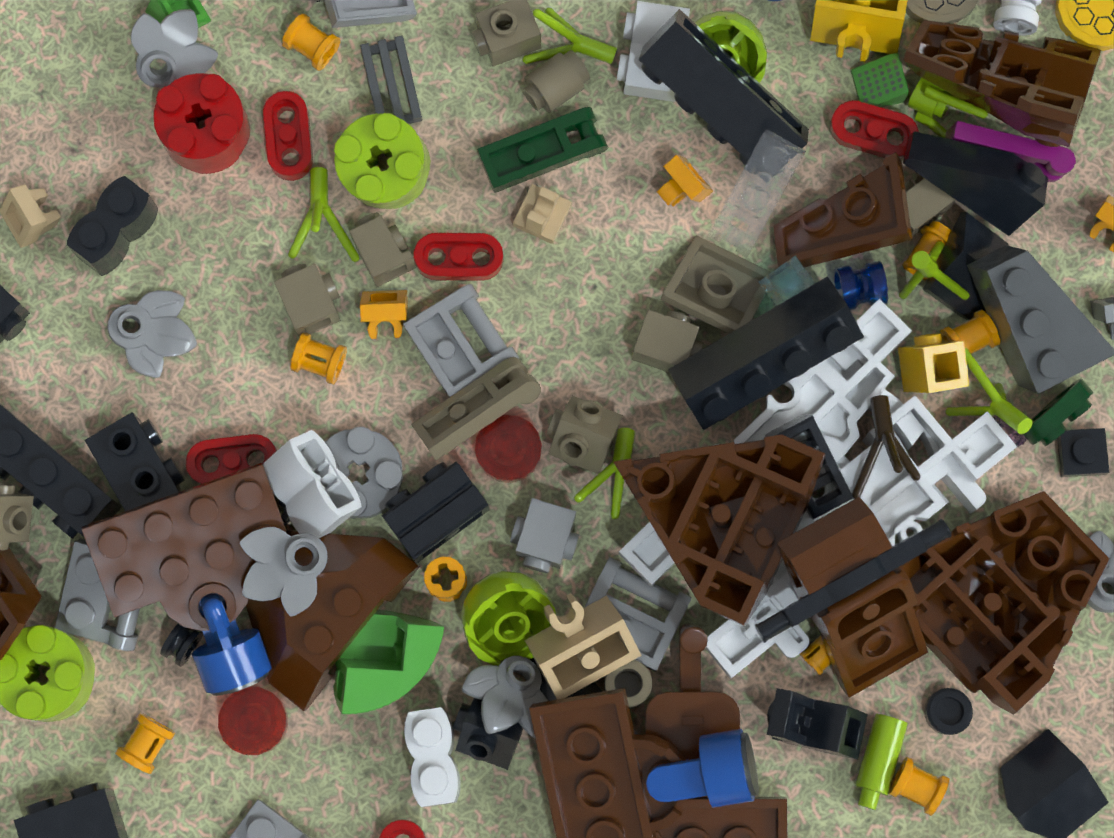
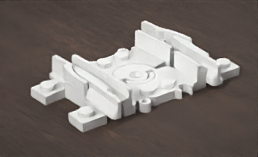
M879 299L856 321L864 338L815 365L799 377L784 383V385L790 388L793 395L792 400L788 403H779L772 395H768L766 398V409L733 442L740 444L764 440L765 434L803 414L813 415L852 494L875 439V428L862 440L868 447L851 462L844 455L860 437L857 427L858 420L868 409L872 412L870 399L879 395L888 396L894 434L905 452L907 453L906 449L909 450L920 437L929 456V459L919 467L911 459L921 475L920 480L914 481L904 467L901 473L894 472L883 444L860 497L874 513L891 545L894 546L896 534L901 542L908 538L906 535L907 529L912 530L914 534L923 530L921 525L913 520L926 521L949 503L935 485L939 480L946 484L970 514L981 507L986 501V495L975 481L1017 446L988 411L955 438L951 439L916 396H913L903 404L897 397L885 389L895 376L881 362L912 330ZM803 432L792 439L801 443L807 438ZM823 466L821 467L819 476L826 473ZM832 482L823 486V496L835 490ZM851 499L843 503L842 505L815 518L814 520L809 517L806 511L799 524L797 531L803 529L804 527L810 525L811 523L826 516L827 514L833 512L834 510L840 508L841 506L849 503L854 499ZM650 522L619 551V555L650 586L675 564ZM782 561L767 594L745 627L728 620L707 637L706 650L730 679L774 643L788 658L796 657L809 645V638L799 625L785 630L765 643L758 635L754 626L798 600L784 561Z

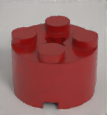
M205 73L185 75L176 79L168 86L163 87L157 94L153 116L155 130L167 153L176 163L196 173L212 174L229 168L238 160L250 137V123L238 94L220 75ZM205 119L206 126L198 129L199 121Z

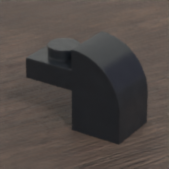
M777 688L775 699L770 704L767 713L769 725L767 735L783 743L858 760L868 714L849 706L814 700L794 691Z

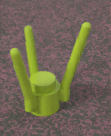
M922 77L908 103V107L918 111L914 120L929 127L935 134L945 138L947 130L933 117L936 115L943 118L949 106L982 119L988 116L987 111L950 95L947 91Z

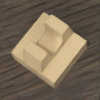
M26 184L9 189L2 204L0 214L20 248L36 242L39 236L55 227L61 218L57 210L44 213L39 208L48 196L44 188L29 190Z
M531 184L513 221V226L554 244L572 207V202L544 187L540 188Z

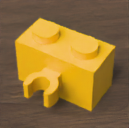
M816 0L810 41L836 45V56L839 58L843 57L846 47L860 49V61L863 62L868 59L870 51L887 54L898 53L908 0Z

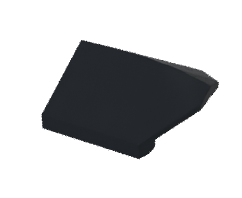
M961 212L936 263L939 270L958 283L970 296L967 300L961 299L934 277L927 279L923 290L966 320L973 319L974 312L982 309L986 313L967 265L1008 245V243L969 213Z
M1046 729L999 768L1008 810L1026 831L1047 838H1067L1109 803L1086 765L1049 729Z

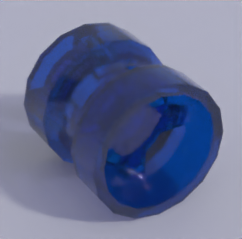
M881 261L868 262L863 268L853 269L849 265L835 267V288L837 290L842 289V298L850 311L855 310L860 304L868 303L872 306L879 299L887 305V279Z

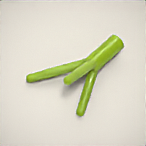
M546 8L545 13L540 9L533 10L534 17L573 44L525 55L522 59L525 64L550 59L557 53L564 55L569 50L612 64L617 51L616 47L579 34L552 8Z
M314 167L310 170V208L294 239L288 256L291 259L297 257L310 228L315 233L320 230L323 214L351 260L357 262L360 259L359 254L328 205V170L323 167Z
M942 241L936 242L929 254L925 251H917L912 256V264L917 271L900 291L899 297L901 299H906L924 277H934L963 300L969 298L970 295L965 289L939 270L936 260L944 248Z
M965 348L967 365L992 402L990 406L948 407L945 410L946 415L982 416L988 411L991 416L999 417L1019 434L1027 433L1032 426V420L1007 401L1001 383L993 386L969 350Z
M619 428L617 430L612 462L574 496L576 502H582L615 473L611 518H619L624 479L613 461L631 459L635 438L634 430L630 428Z

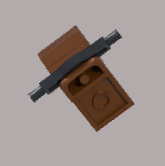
M857 497L778 542L777 546L798 600L759 624H755L758 635L765 643L772 637L811 618L819 629L840 687L849 698L928 653L913 607L918 602L909 577L899 566L926 552L929 548L946 538H950L952 534L944 520L940 519L928 528L892 546L874 513L860 497Z

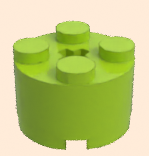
M390 113L366 115L351 123L335 143L334 160L339 180L353 196L364 204L379 209H397L413 202L422 193L429 175L430 155L424 141L404 120ZM381 154L390 157L387 160L389 168L384 171L376 166L378 164L377 157Z
M44 625L23 628L2 660H0V704L17 717L39 722L61 721L74 715L86 704L92 692L95 663L90 651L78 638L56 628ZM41 665L51 667L46 672L49 680L47 683L36 680L40 676L38 669Z

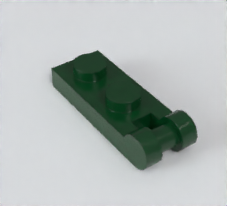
M584 107L478 148L479 159L493 192L497 193L573 162L605 152L609 147L603 134L597 133L594 126L597 119L592 108ZM578 131L581 141L571 144L566 133Z

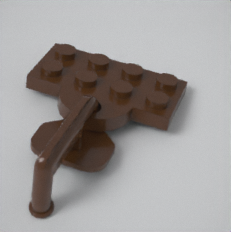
M694 623L684 624L679 632L680 692H663L656 695L648 703L645 712V735H655L671 742L684 755L685 759L689 760L700 758L699 738L701 735L740 729V710L732 697L723 692H701V651L707 646L708 638L705 631ZM708 796L690 798L685 805L681 817L668 828L655 831L656 838H788L787 798L755 797V800L752 802L712 808Z

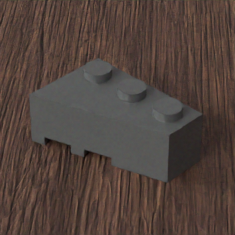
M1006 245L967 265L986 313L990 316L998 330L1000 346L1018 386L1039 394L1114 356V348L1028 250Z

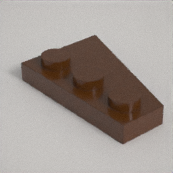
M896 152L882 160L884 165L864 177L861 174L846 182L848 187L826 200L817 199L773 226L777 263L784 273L913 240L902 160Z

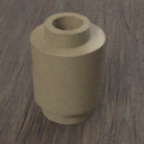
M569 50L564 55L557 53L524 77L527 86L523 88V93L535 110L538 111L544 108L546 112L551 113L584 89V83L590 80V74L584 63L572 50Z

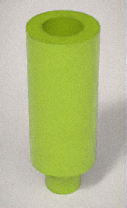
M875 714L855 786L862 788L858 801L859 806L876 810L880 794L888 796L907 730V722L890 716Z

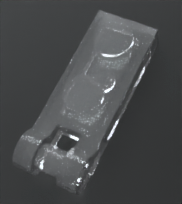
M766 129L708 237L718 243H721L722 240L737 248L736 253L748 258L806 151ZM734 218L749 225L746 232L732 225Z

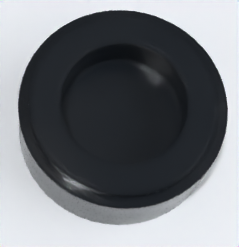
M944 688L934 692L928 698L924 713L928 725L934 731L943 735H954L964 731L969 726L973 717V708L969 698L963 692L953 688Z

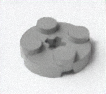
M365 427L343 430L331 436L325 443L333 454L336 468L346 477L350 474L348 466L354 462L358 466L366 463L370 467L365 473L368 478L365 484L361 485L358 481L352 482L359 495L362 507L349 518H372L386 511L387 507L385 504L400 492L403 481L402 460L395 446L382 434Z

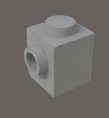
M532 498L526 518L517 517L510 539L511 543L518 544L516 556L524 558L522 564L524 567L549 573L550 566L560 569L563 559L572 561L579 539V534L572 532L576 511Z

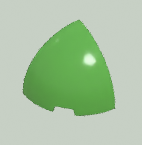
M378 609L335 663L336 676L333 690L341 714L373 711L391 704L408 693L423 678L432 665L439 651L444 626L421 617Z

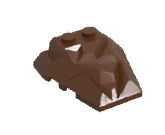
M923 20L904 57V62L918 76L947 91L950 95L984 109L987 113L1020 133L1035 138L1042 145L1070 147L1100 57V49L1050 37L1044 38L1042 49L1019 43V33L1004 31L1003 38H995V41L982 39L983 32L978 27Z
M1045 491L998 509L986 518L971 524L967 522L955 527L951 531L952 536L950 538H946L929 548L926 552L899 566L901 570L906 572L911 581L918 602L913 607L926 646L968 690L973 693L981 690L993 704L1013 715L1050 681L1055 671L1053 666L1062 648L1068 644L1073 634L1072 627L1080 611L1086 607L1110 559Z

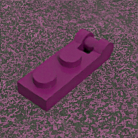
M956 121L946 131L945 138L1014 153L1024 161L1038 166L1044 175L1048 177V182L1058 181L1069 173L1076 164L1074 153L1066 147H1049L1038 143L1034 139L961 121Z

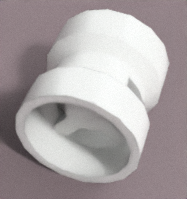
M1000 0L1001 7L996 10L993 22L995 29L1000 32L1019 33L1021 36L1031 35L1037 31L1039 15L1036 12V6L1041 4L1042 0Z

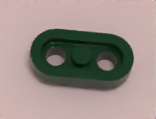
M1082 378L1078 379L1051 400L1031 419L1032 426L1023 436L1031 445L1039 441L1044 446L1049 445L1066 431L1062 423L1067 418L1072 422L1092 406L1088 398L1093 394V391Z

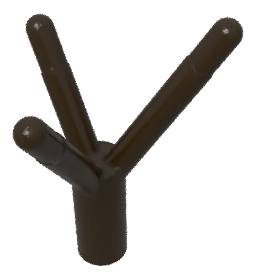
M879 395L870 399L876 436L852 492L853 499L861 497L883 444L894 472L901 473L904 467L914 481H918L921 478L920 473L895 437L889 398L886 395Z

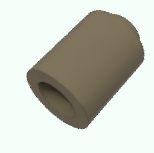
M633 660L606 675L604 691L625 688L629 709H634L640 706L649 696L652 689V677L645 665Z

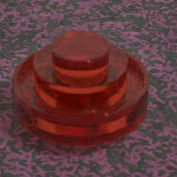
M502 415L481 429L476 437L475 453L478 464L487 476L498 482L513 483L524 480L535 471L540 462L542 444L539 433L529 421L520 416Z
M247 687L233 692L224 701L218 715V729L223 741L232 750L246 756H260L274 750L282 742L288 729V714L284 703L273 692L261 687Z

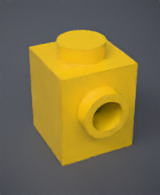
M941 333L914 336V345L898 347L903 392L933 393L970 386L964 341H942Z

